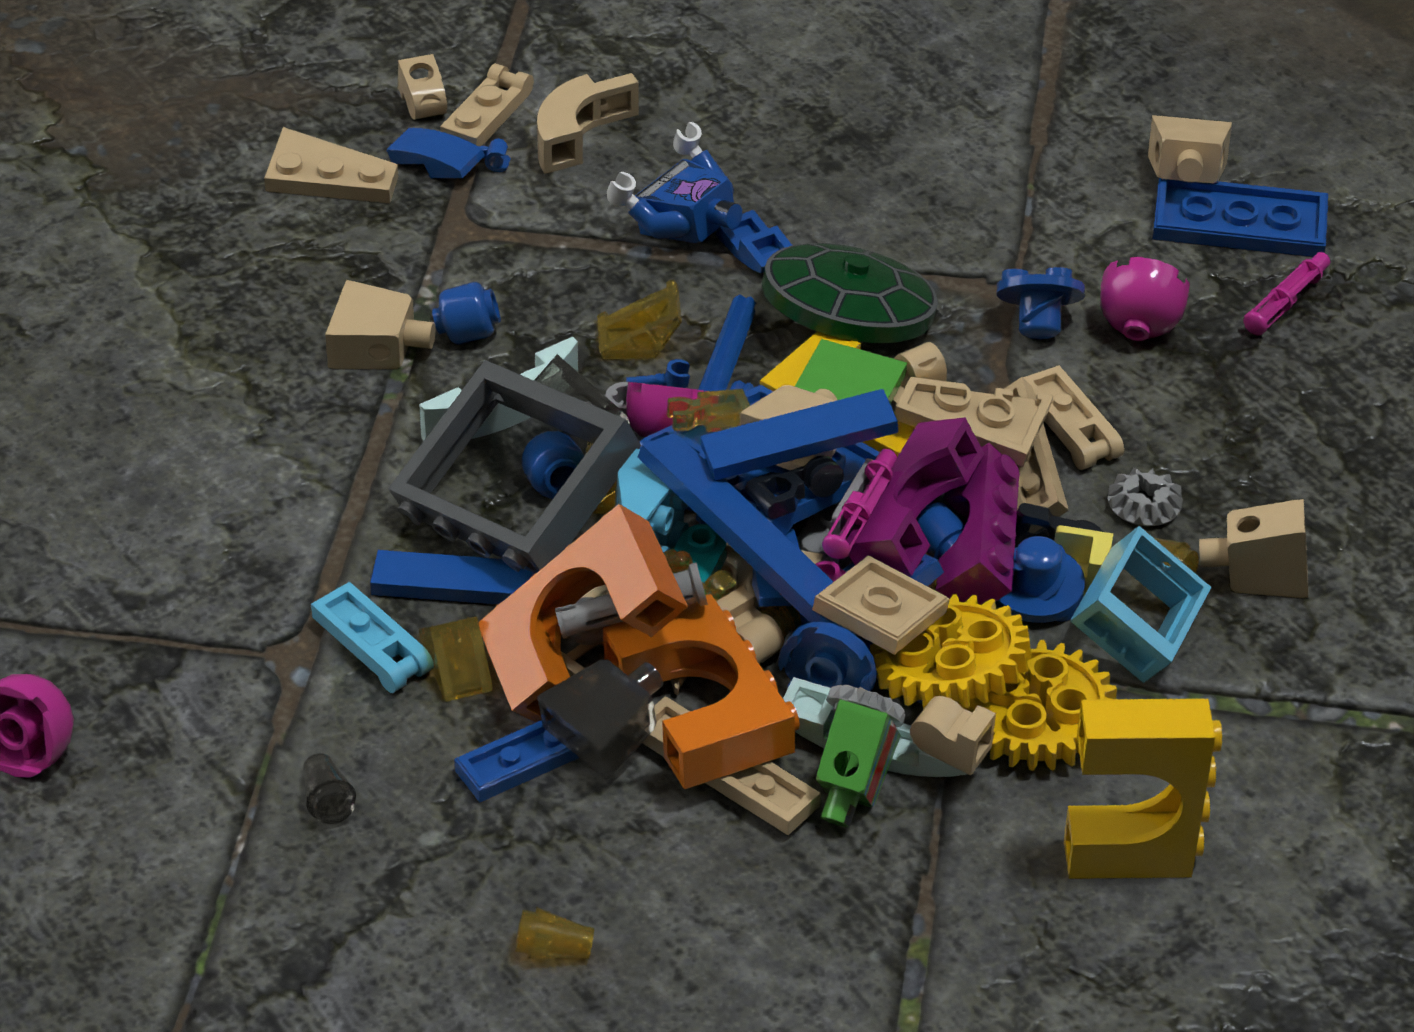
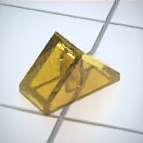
M477 616L419 628L422 644L433 659V672L445 702L493 691Z

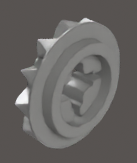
M1133 467L1129 475L1117 474L1114 484L1109 485L1108 503L1113 512L1127 522L1142 526L1161 525L1173 520L1181 511L1183 502L1181 486L1172 483L1170 474L1158 476L1153 468L1148 473H1141ZM1138 491H1145L1147 495L1153 496V503L1143 493H1138Z
M847 684L830 688L826 701L834 707V712H836L839 699L888 713L896 727L903 725L905 710L900 704L893 702L891 698Z

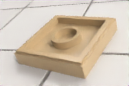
M867 556L817 594L812 610L895 655L947 612L950 599L873 557Z

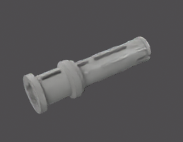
M697 563L689 564L688 570L673 574L687 605L698 603L700 606L708 605ZM610 594L573 605L555 608L563 639L584 631L622 622Z

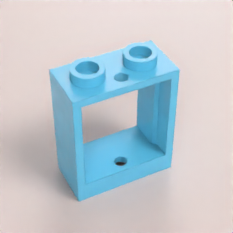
M1138 526L1110 549L1070 622L1144 683L1173 661L1211 586ZM1163 562H1167L1171 566H1166ZM1123 569L1170 607L1158 632L1110 592Z

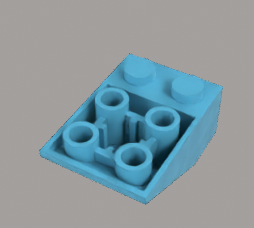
M636 448L617 473L615 507L621 504L649 521L668 560L680 536L689 528L688 523L684 522V511L688 505L637 457L640 449Z

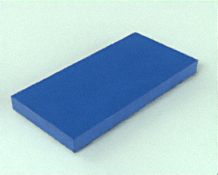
M1159 178L1152 239L1314 257L1319 252L1325 253L1328 193L1220 181L1218 183H1202Z

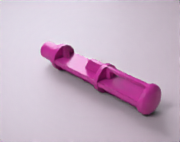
M1319 252L1312 259L1303 260L1256 307L1245 314L1243 319L1245 328L1253 335L1264 334L1267 328L1297 301L1298 292L1308 283L1315 284L1322 279L1323 271L1331 263L1329 256Z
M882 449L875 460L867 463L865 475L870 482L863 493L852 491L827 536L823 539L822 547L830 557L844 559L849 555L853 544L893 477L892 468L897 461V455L892 450ZM843 515L847 522L840 534H831ZM853 524L861 525L849 545L845 538Z

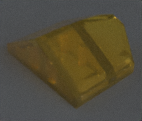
M674 279L666 282V288L639 299L610 315L606 311L597 315L599 352L604 359H651L659 355L682 323L679 289Z

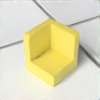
M1059 525L1056 528L1054 541L1062 545L1065 553L1074 558L1080 565L1085 577V595L1112 548L1114 534Z

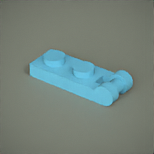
M351 582L311 603L312 618L372 670L388 692L394 693L407 685V679L411 676L421 677L434 668L433 659L428 650ZM399 654L403 659L396 663L392 658Z

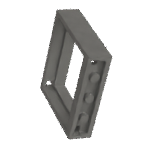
M484 360L388 490L399 504L398 512L408 516L413 524L420 525L424 522L431 525L439 535L449 541H455L456 538L467 542L475 552L489 558L491 554L502 558L510 568L517 572L521 569H526L537 573L573 541L617 480L619 469L635 449H639L642 445L625 418ZM498 403L593 443L526 537L431 494Z

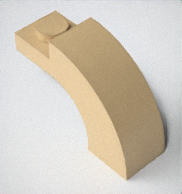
M632 73L596 83L591 80L588 74L565 82L546 97L539 108L537 116L538 160L544 174L583 164V134L588 130L639 115V82Z

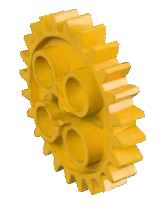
M957 594L952 595L947 612L895 655L874 643L870 644V652L875 660L879 688H888L891 699L903 695L906 706L915 703L917 700H922L923 709L936 696H944L956 702L959 701L965 709L969 708L970 699L973 698L987 703L989 702L988 692L993 691L1004 695L1006 693L1005 683L1018 684L1020 682L1019 673L1028 671L1027 660L1032 658L1028 626L1022 624V616L1020 614L1011 616V608L1008 605L996 609L995 599H990L980 605L977 601V595H972L966 602H959Z
M1040 640L1036 649H1031L1032 658L1027 660L1028 671L1019 673L1020 682L1018 684L1005 683L1006 693L1004 695L993 691L988 692L989 702L987 703L977 698L970 699V706L966 709L973 713L979 705L996 713L990 759L995 760L1006 754L1009 756V767H1014L1020 759L1027 760L1028 768L1031 771H1034L1038 761H1045L1050 770H1055L1056 760L1061 758L1068 765L1074 766L1076 753H1079L1077 731L1081 700L1116 699L1117 687L1109 685L1110 673L1098 672V660L1095 659L1083 663L1082 650L1079 649L1071 655L1065 654L1064 643L1057 645L1054 650H1047L1045 640Z

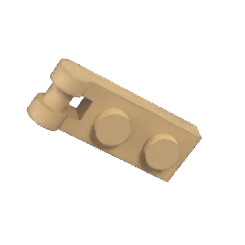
M494 63L488 71L487 78L440 126V132L460 137L476 146H483L530 95L534 85L533 76L524 72L514 74L509 72L508 67Z
M1060 365L1023 377L1032 385L1035 397H1037L1038 393L1054 395L1051 407L1044 421L1071 452L1072 460L1079 470L1095 466L1097 460L1102 458L1110 461L1123 456L1124 444L1118 432ZM1093 437L1096 441L1091 443L1088 439Z

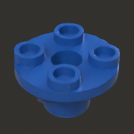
M1048 268L1045 274H1028V271L1023 269H1007L1002 271V280L997 283L996 296L1002 301L1019 305V332L1023 336L1044 340L1053 338L1061 332V306L1083 300L1085 297V285L1083 282L1072 278V270L1068 268Z
M1043 536L1029 537L1023 540L1014 550L1012 591L995 601L999 608L1007 605L1010 606L1011 616L1020 614L1022 621L1026 622L1068 621L1072 618L1076 608L1082 601L1085 588L1084 573L1077 561L1065 553L1062 545Z

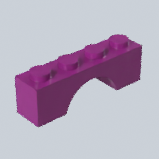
M966 417L920 422L917 424L897 456V461L892 468L893 477L886 486L869 520L864 525L850 550L849 557L855 565L867 556H871L909 577L913 575L930 547L926 536L916 520L917 516L938 496L967 484L984 456V452ZM855 525L847 537L846 541L849 545L861 525Z
M990 443L981 447L984 456L968 483L951 489L944 494V500L967 520V523L955 543L939 558V563L944 573L937 578L936 591L950 599L952 595L957 594L959 602H966L972 595H977V601L980 605L990 599L997 601L1012 591L1020 471L1014 460L1006 454L1002 455Z

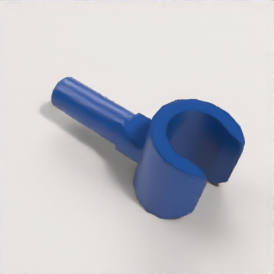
M494 139L490 142L489 146H478L484 152L485 156L483 158H485V165L489 170L504 172L508 168L511 158L506 155L508 145L503 139Z
M674 359L667 364L665 374L626 377L627 382L688 388L690 365L685 360Z

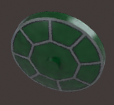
M805 243L780 249L767 260L762 279L764 295L778 311L788 318L815 331L859 342L893 343L916 338L924 334L932 326L938 305L937 295L933 287L924 277L910 267L882 254L841 244Z

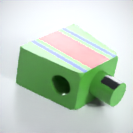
M839 699L816 777L817 782L825 793L828 794L820 817L821 819L849 828L857 804L868 807L875 805L901 736L888 713ZM857 769L853 775L846 777L850 771Z

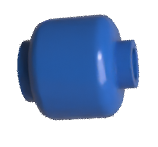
M471 282L442 291L439 295V307L432 309L437 332L439 334L446 333L448 338L456 345L490 337L495 330V324L501 322L499 307L493 290H485L478 282Z
M546 431L536 435L527 443L522 453L521 464L532 487L540 495L553 499L583 459L584 454L569 435L559 431Z

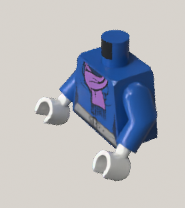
M688 122L685 130L687 137L677 129L673 140V147L681 155H690L692 157L691 161L682 159L635 196L633 191L636 181L634 177L626 172H620L616 180L611 181L609 184L607 200L614 206L622 207L626 205L630 209L628 214L638 222L640 234L657 239L698 243L715 232L719 226L734 229L740 224L742 208L739 204L734 203L732 183L708 150L702 151L698 144L702 134L700 127L694 122Z

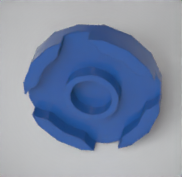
M811 622L799 626L781 648L778 661L779 669L781 671L784 667L791 681L795 677L829 688L847 684L872 692L877 678L875 660L867 648L869 641L833 623Z

